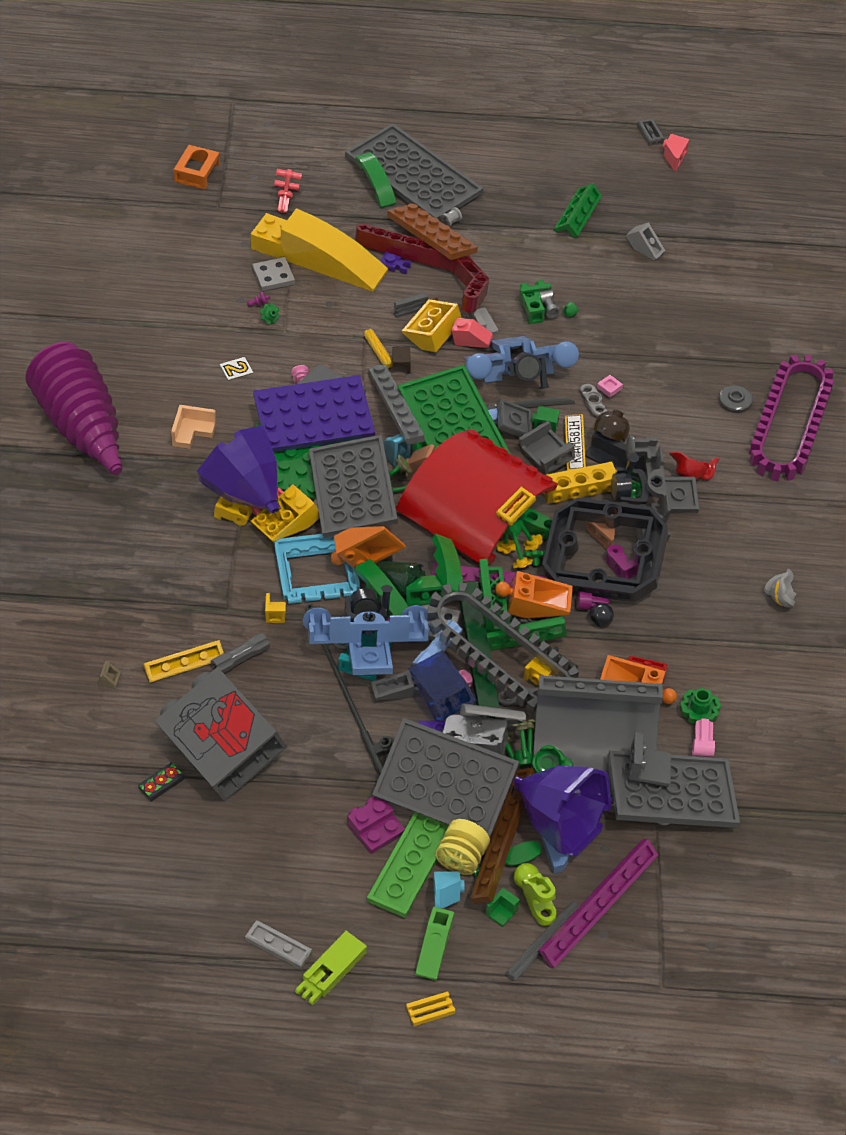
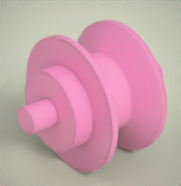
M305 365L294 367L291 371L293 381L299 383L309 373V368Z

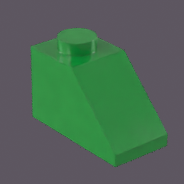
M421 576L406 587L407 605L430 604V598L434 592L443 598L441 595L443 585L438 576Z

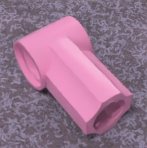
M701 719L696 721L692 756L713 758L715 752L713 722L709 721V719Z

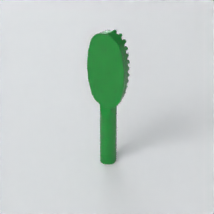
M528 841L511 847L505 865L516 867L534 860L541 853V845L536 841ZM481 866L473 873L474 877H478Z

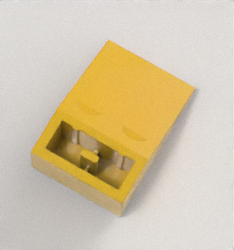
M292 484L278 497L277 503L281 507L278 512L270 513L268 509H264L251 522L274 542L308 529L320 518L315 503Z

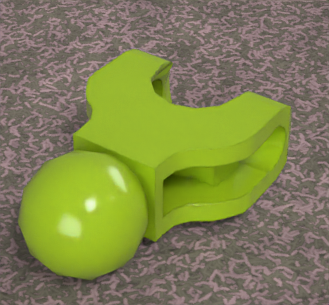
M523 863L516 867L514 872L515 884L523 889V895L537 922L542 926L550 925L557 918L556 909L552 903V900L556 898L555 887L548 877H543L539 873L536 866L530 863ZM547 910L550 916H542L541 911Z

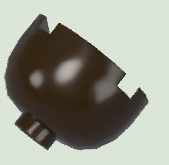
M614 409L613 412H602L595 420L592 428L595 431L599 428L602 430L601 434L616 441H621L622 439L625 442L629 434L630 424L623 417V412Z

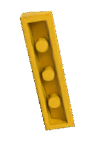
M220 640L144 663L143 668L149 682H154L211 664L213 658L224 652Z

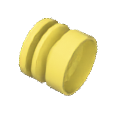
M455 819L449 824L444 838L436 849L435 856L448 870L460 872L461 875H472L476 872L478 864L481 862V856L485 854L490 844L489 835L476 823L464 819Z

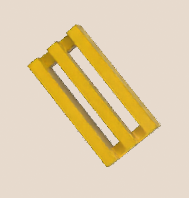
M520 487L496 512V515L502 517V520L507 521L511 526L536 501V497L523 487ZM522 494H525L506 514L504 513Z
M448 991L406 1004L413 1027L453 1015L456 1011L452 1005V1000L449 998ZM443 1007H448L447 1009H444V1010H441V1011H438V1012H434V1013H431V1014H428V1015H425V1016H421V1017L415 1018V1016H417V1015H421V1014H424V1013H430V1012H433V1011H435V1010H437V1009H440V1008H443Z

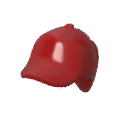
M678 451L669 453L676 461V474L680 477H695L696 480L699 478L707 481L714 476L716 465L719 461V458H714L709 463L697 462L695 459H689L685 454Z

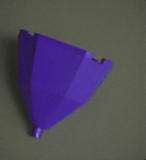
M263 426L237 431L233 434L234 440L227 445L223 442L218 444L197 470L200 476L198 479L201 484L229 502L268 509L270 513L278 512L281 509L277 503V461Z
M555 766L524 778L517 776L514 780L515 790L520 792L534 829L557 852L577 857L601 833L604 826L600 823L604 810L609 811L611 807L608 772L592 767Z

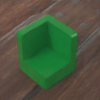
M502 888L494 896L493 901L487 904L486 916L501 927H504L518 911L520 899Z

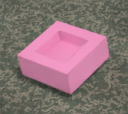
M611 375L597 384V389L609 398L622 390L623 384Z

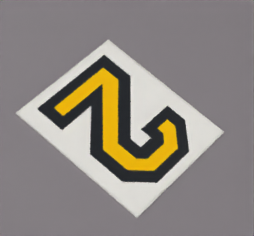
M245 357L220 364L228 380L253 373Z

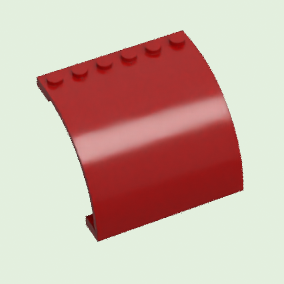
M469 429L448 438L426 458L408 483L396 510L433 534L436 533L451 539L456 549L478 563L480 559H487L489 565L494 563L496 555L492 552L509 526L507 521H503L502 517L496 515V512L520 487H523L537 497L543 492L547 494L555 491L558 483L554 482L550 476L538 472L537 468L525 464L521 458L512 456L506 449L494 445L492 440L483 438L477 431ZM522 494L504 513L506 514L525 494Z

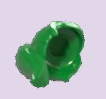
M545 745L533 756L531 765L535 773L555 766H574V762L568 756L565 757L563 752L557 747Z

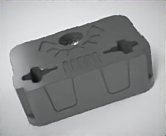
M450 715L446 719L443 730L445 734L504 755L508 741L507 722L504 719Z

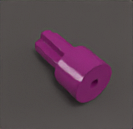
M579 591L576 597L577 609L590 610V608L598 603L609 605L607 598L592 596V593Z

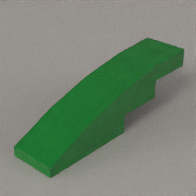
M435 533L432 538L437 548L433 555L438 563L435 572L443 586L450 583L452 592H458L459 582L463 583V577L457 551L451 539Z
M371 559L355 566V573L366 583V588L372 589L377 593L379 602L380 595H383L381 587L389 585L393 588L390 594L389 615L387 617L390 619V616L402 615V612L408 608V605L382 570Z

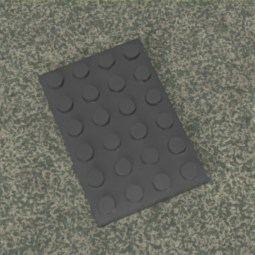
M382 435L309 449L323 538L333 537L348 528L380 527L398 524Z
M403 718L372 795L447 825L455 819L471 821L482 827L488 833L489 838H491L520 762Z
M609 750L607 756L616 820L730 828L739 827L740 819L729 759L671 755L670 785L663 786L630 780V752Z

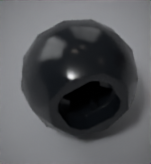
M598 603L591 608L590 618L598 627H606L612 623L614 612L608 604Z

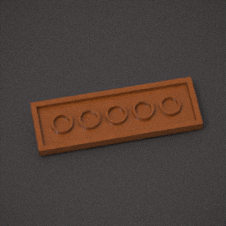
M410 203L406 206L395 207L387 212V216L450 260L477 253L478 247L471 243L470 240L465 239L449 226L428 214L427 211L419 208L416 204Z

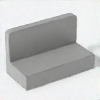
M486 308L477 309L473 313L466 312L468 319H474L493 334L498 333V328Z

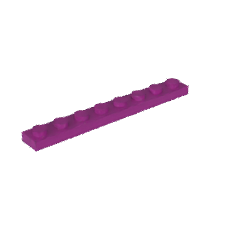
M642 839L538 950L549 967L555 968L658 856L649 839Z

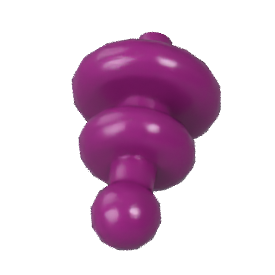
M260 292V297L255 296V300H249L247 304L250 307L254 304L260 306L261 302H263V305L268 304L267 299H270V295L265 296L264 292Z

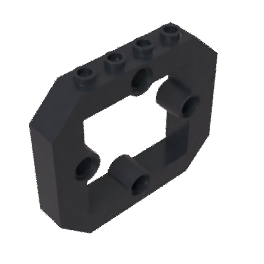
M588 497L575 498L554 512L542 562L544 574L549 580L571 585L572 594L577 595L581 591L592 593V596L636 602L657 589L668 539L667 525L652 507L644 504L633 505L627 502L617 503L609 500H593ZM575 521L603 523L611 528L627 526L647 529L645 540H639L633 546L634 558L636 563L639 564L636 580L607 576L606 571L601 568L592 569L589 573L564 570L567 556L574 555L579 549L577 535L573 532Z

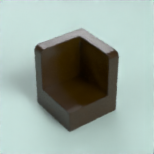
M392 347L393 364L406 365L407 374H410V347Z

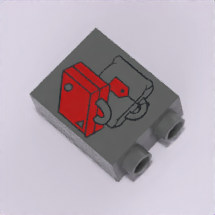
M217 667L211 673L204 672L196 677L192 683V689L181 699H172L167 702L160 711L161 716L155 722L225 802L283 752L287 746L277 731Z

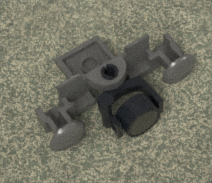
M633 435L627 438L626 442L627 466L626 468L617 467L616 472L612 475L611 495L613 501L645 505L648 496L658 497L657 503H651L650 507L656 511L665 524L670 513H698L700 508L695 477H665L662 446H659L658 450H656L658 437L634 439ZM639 456H644L646 474L641 469H633L635 463L639 460ZM631 476H635L639 481L641 488L640 498H631ZM636 528L637 541L645 540L647 529ZM668 531V539H667V542H668L669 537H670V535H671L670 531Z

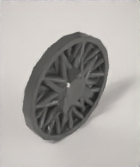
M730 385L721 390L719 400L726 409L741 412L751 406L753 397L746 388Z

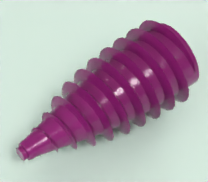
M59 342L42 349L32 359L25 376L26 383L31 389L33 396L37 398L38 404L43 408L52 424L58 428L60 434L66 437L70 444L77 446L79 451L87 453L91 458L97 459L113 475L120 474L123 470V465L118 453L119 445L116 444L119 438V433L116 431L118 428V420L115 418L116 409L112 405V397L108 394V387L103 382V376L98 372V366L93 362L92 355L70 342Z

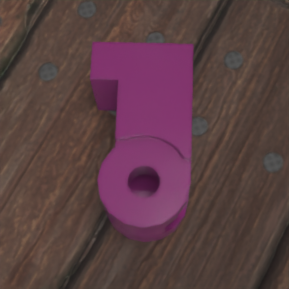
M613 544L608 547L606 562L619 578L629 579L637 575L639 564L636 563L635 559L630 560L619 545Z

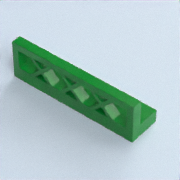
M594 183L578 188L554 228L556 233L567 229L573 238L580 234L602 197Z
M480 559L479 577L481 591L483 592L482 600L487 595L492 599L491 608L495 603L501 605L500 618L504 610L507 611L506 597L493 595L491 589L496 587L499 582H504L502 567H488L487 559ZM498 573L499 577L493 581L489 578V574ZM484 616L487 633L501 631L498 626H494V623Z
M563 616L520 624L518 631L519 633L522 627L526 626L530 630L528 641L533 633L540 638L539 642L567 636ZM503 630L487 633L490 651L520 646L518 642Z

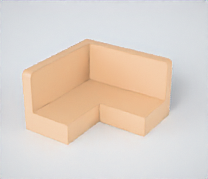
M179 405L171 431L172 446L190 449L194 435L212 438L216 427V411Z

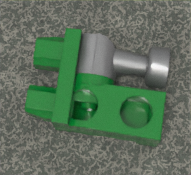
M539 280L535 283V286H529L527 283L520 284L519 301L525 310L529 325L544 322L545 312L548 318H556L560 314L559 307L553 304V290L550 283Z

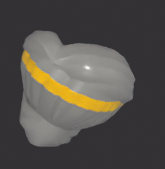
M787 569L786 573L769 579L764 587V592L767 595L771 596L778 605L786 608L795 604L794 598L796 593L791 586L794 576L793 572Z

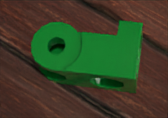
M528 508L520 518L525 528L531 533L541 534L542 539H548L553 519Z

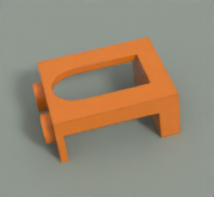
M188 145L174 168V182L205 190L208 186L207 177L214 165L220 166L219 152ZM190 159L204 163L200 171L185 168Z

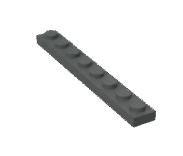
M376 365L368 368L369 375L406 445L425 442L424 434L404 397L397 390L398 386L387 366Z

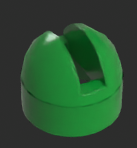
M568 302L563 312L567 317H573L579 312V309L573 302Z

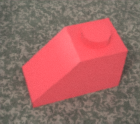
M671 134L668 140L665 139L663 149H665L664 157L672 169L677 171L688 151L689 139Z
M456 318L452 328L455 346L489 348L493 333L474 319Z

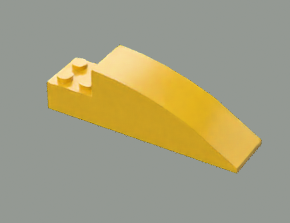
M297 208L288 220L266 213L251 233V249L275 258L285 257L287 262L374 292L388 271V268L351 237L323 220Z

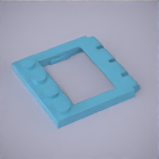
M323 534L282 538L274 541L283 600H288V604L302 603V598L304 597L305 602L320 601L321 595H324L325 600L340 598V593H343L344 597H350L354 591L360 589L358 575L355 573V569L347 562H344L348 582L292 589V577L287 558L333 553L336 551L334 536L323 538Z

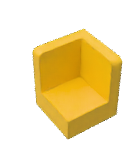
M266 593V623H285L286 603L270 602V593Z

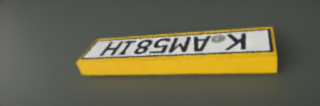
M583 414L565 416L566 444L571 442L574 445L576 457L567 463V470L586 467Z

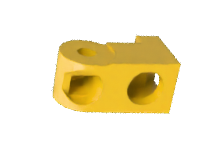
M220 496L215 505L214 517L220 520L223 517L240 526H244L253 512L248 505L229 502Z

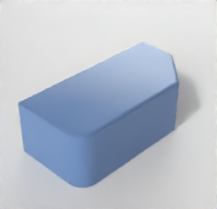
M542 837V843L553 874L563 872L569 863L570 855L557 852Z

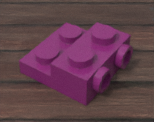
M376 797L368 799L365 806L360 809L359 807H354L347 816V825L371 854L401 837L405 830L394 816V810L385 800L376 799Z

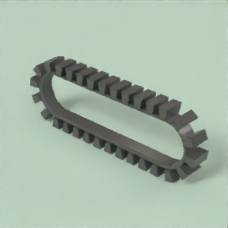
M459 582L458 592H452L449 583L442 586L441 595L443 598L436 592L431 596L430 606L427 609V621H431L430 631L435 636L440 632L439 640L445 645L450 640L449 649L456 653L459 648L458 656L464 661L469 655L468 664L473 668L481 661L477 671L483 676L488 669H491L488 671L487 679L494 684L499 676L497 687L501 691H504L509 684L506 695L512 700L518 691L516 703L523 707L528 699L526 711L531 715L537 708V696L443 621L440 611L446 603L454 600L469 603L560 677L578 678L579 671L575 666L568 672L565 671L569 661L563 656L558 664L555 663L559 657V653L556 650L552 649L550 654L546 655L549 650V645L543 641L539 648H537L540 638L533 633L528 641L530 630L526 626H523L518 633L521 623L514 618L509 626L511 615L504 610L499 618L502 607L495 603L491 608L492 599L487 595L481 601L483 592L477 587L472 595L466 593L467 583Z

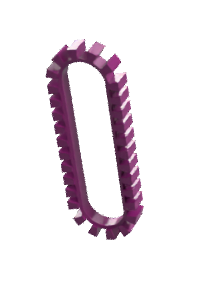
M805 354L803 362H799L797 355L790 356L789 363L784 360L782 361L751 443L749 452L751 467L758 465L757 473L762 477L767 470L773 472L771 477L773 481H779L780 474L785 473L786 479L789 481L794 479L796 472L800 475L804 472L834 382L832 379L834 374L832 369L824 370L826 362L822 359L816 365L811 363L812 355ZM795 372H808L819 379L821 386L797 456L793 461L785 464L772 462L765 457L762 450L787 379Z

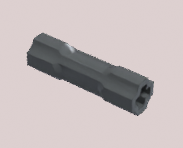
M259 633L227 653L213 658L211 665L213 669L218 667L225 673L246 659L270 648V643L263 633Z

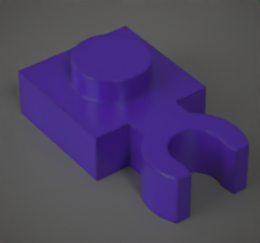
M385 252L380 260L388 268V271L395 272L397 269L400 273L407 274V268H411L410 261H401L400 256Z

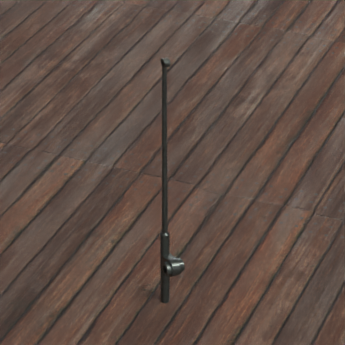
M313 604L306 606L307 611L315 608ZM323 644L362 732L363 741L380 776L384 766L380 756L389 754L394 739L391 736H383L374 745L369 732L366 731L327 644Z

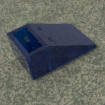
M443 650L408 668L435 721L443 720L460 711L462 704H473L476 702L468 683Z

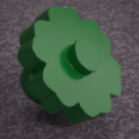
M699 688L695 691L690 689L683 694L679 709L681 715L688 717V721L691 724H696V721L701 719H709V721L713 722L718 719L721 703L717 696H712L710 690Z

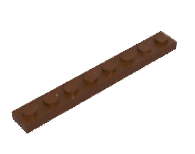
M532 768L516 771L470 897L474 904L493 901L525 806L520 792L515 790L514 780L517 776L524 778L536 774Z

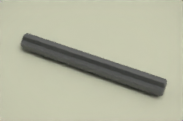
M571 902L507 970V976L511 980H516L540 955L538 950L579 908L576 902Z

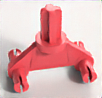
M277 169L276 176L286 177L285 182L279 180L274 182V187L284 188V190L278 191V197H280L278 211L287 213L289 199L293 197V193L288 191V189L299 190V184L290 183V178L301 180L302 173L292 172L291 169L287 171Z

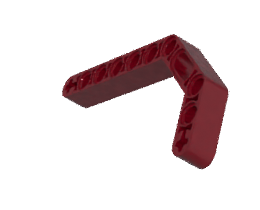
M367 224L357 225L355 241L363 247L384 253L388 252L402 258L452 271L466 286L461 305L463 311L468 313L475 312L486 297L489 277L469 255L450 260L421 239Z

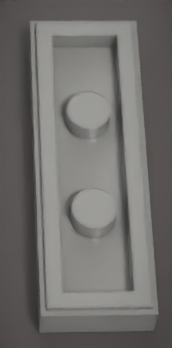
M258 920L255 921L245 936V940L300 970L312 954L311 948Z

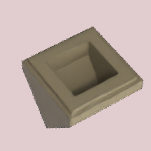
M105 661L98 686L116 688L121 672L110 662Z

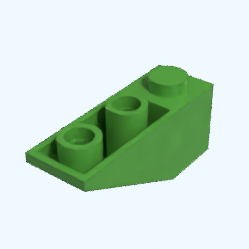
M433 907L415 975L437 981L453 927V911Z

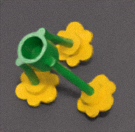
M517 519L511 526H508L504 532V540L498 541L496 545L497 551L504 554L517 550L519 558L512 564L513 568L526 567L532 564L533 561L532 558L527 559V557L522 555L517 538L521 533V529L528 538L523 544L526 551L537 550L539 545L543 543L542 535L531 536L521 519ZM508 535L513 537V540H509Z

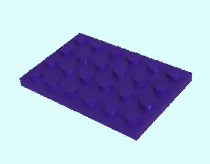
M360 375L253 391L260 426L265 428L273 452L375 436V429Z

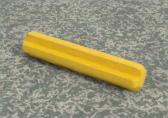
M372 329L365 330L364 336L381 363L386 365L388 369L392 368L393 360Z

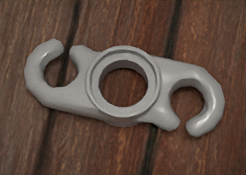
M584 384L580 387V391L585 397V405L594 416L598 417L602 413L596 411L599 408L604 409L603 412L607 411L605 405L602 404V396L598 393L595 386ZM587 388V389H590L591 391H590V392H585L584 389ZM595 398L598 402H591L589 399Z

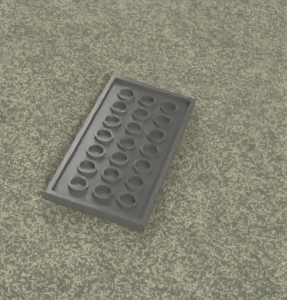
M393 123L345 151V157L357 166L359 165L355 157L371 152L383 167L393 192L407 203L416 204L439 221L440 215L450 212L453 207L459 209L483 194V188Z

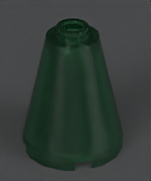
M379 561L375 563L405 600L406 587L421 576H425V571L421 568L424 566L419 563Z

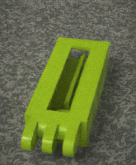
M345 931L303 974V982L296 988L295 993L300 995L306 990L302 998L307 1000L313 995L308 1003L314 1005L321 996L325 997L367 953V946L348 931ZM326 969L333 972L324 982L320 981L326 977L324 972Z

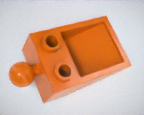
M384 526L348 528L334 536L336 551L331 554V562L337 566L347 562L355 569V566L369 559L377 563L406 548V545Z
M517 571L511 586L506 582H499L495 587V592L498 596L506 597L509 595V614L523 618L570 614L571 585Z
M608 655L600 680L662 684L665 671ZM671 688L663 690V702L666 704L674 703L677 699L675 690Z

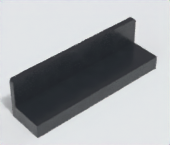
M599 431L594 432L591 446L585 452V457L599 464L612 462L615 470L617 467L626 468L628 463L626 444L606 437ZM639 456V460L635 463L633 469H641L646 474L644 456ZM631 476L632 480L639 483L635 476Z

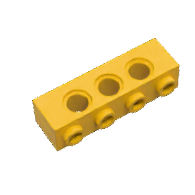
M612 462L547 474L554 482L558 483L555 491L547 494L543 492L547 504L611 492V480L613 473L616 472Z

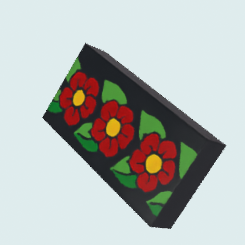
M171 762L139 783L138 788L152 802L183 781L184 775Z

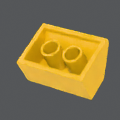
M429 299L404 327L402 333L421 350L437 352L452 334L456 318H462L459 306L455 303Z

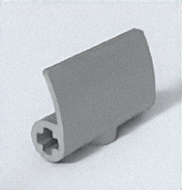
M462 704L460 709V716L489 718L487 717L488 715L495 716V719H504L507 722V728L515 729V726L509 727V725L519 724L520 721L526 720L524 711Z

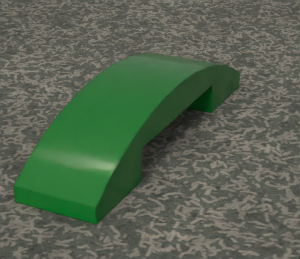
M371 152L356 156L355 159L362 171H365L375 191V198L380 208L396 205L397 202L391 184L378 159Z

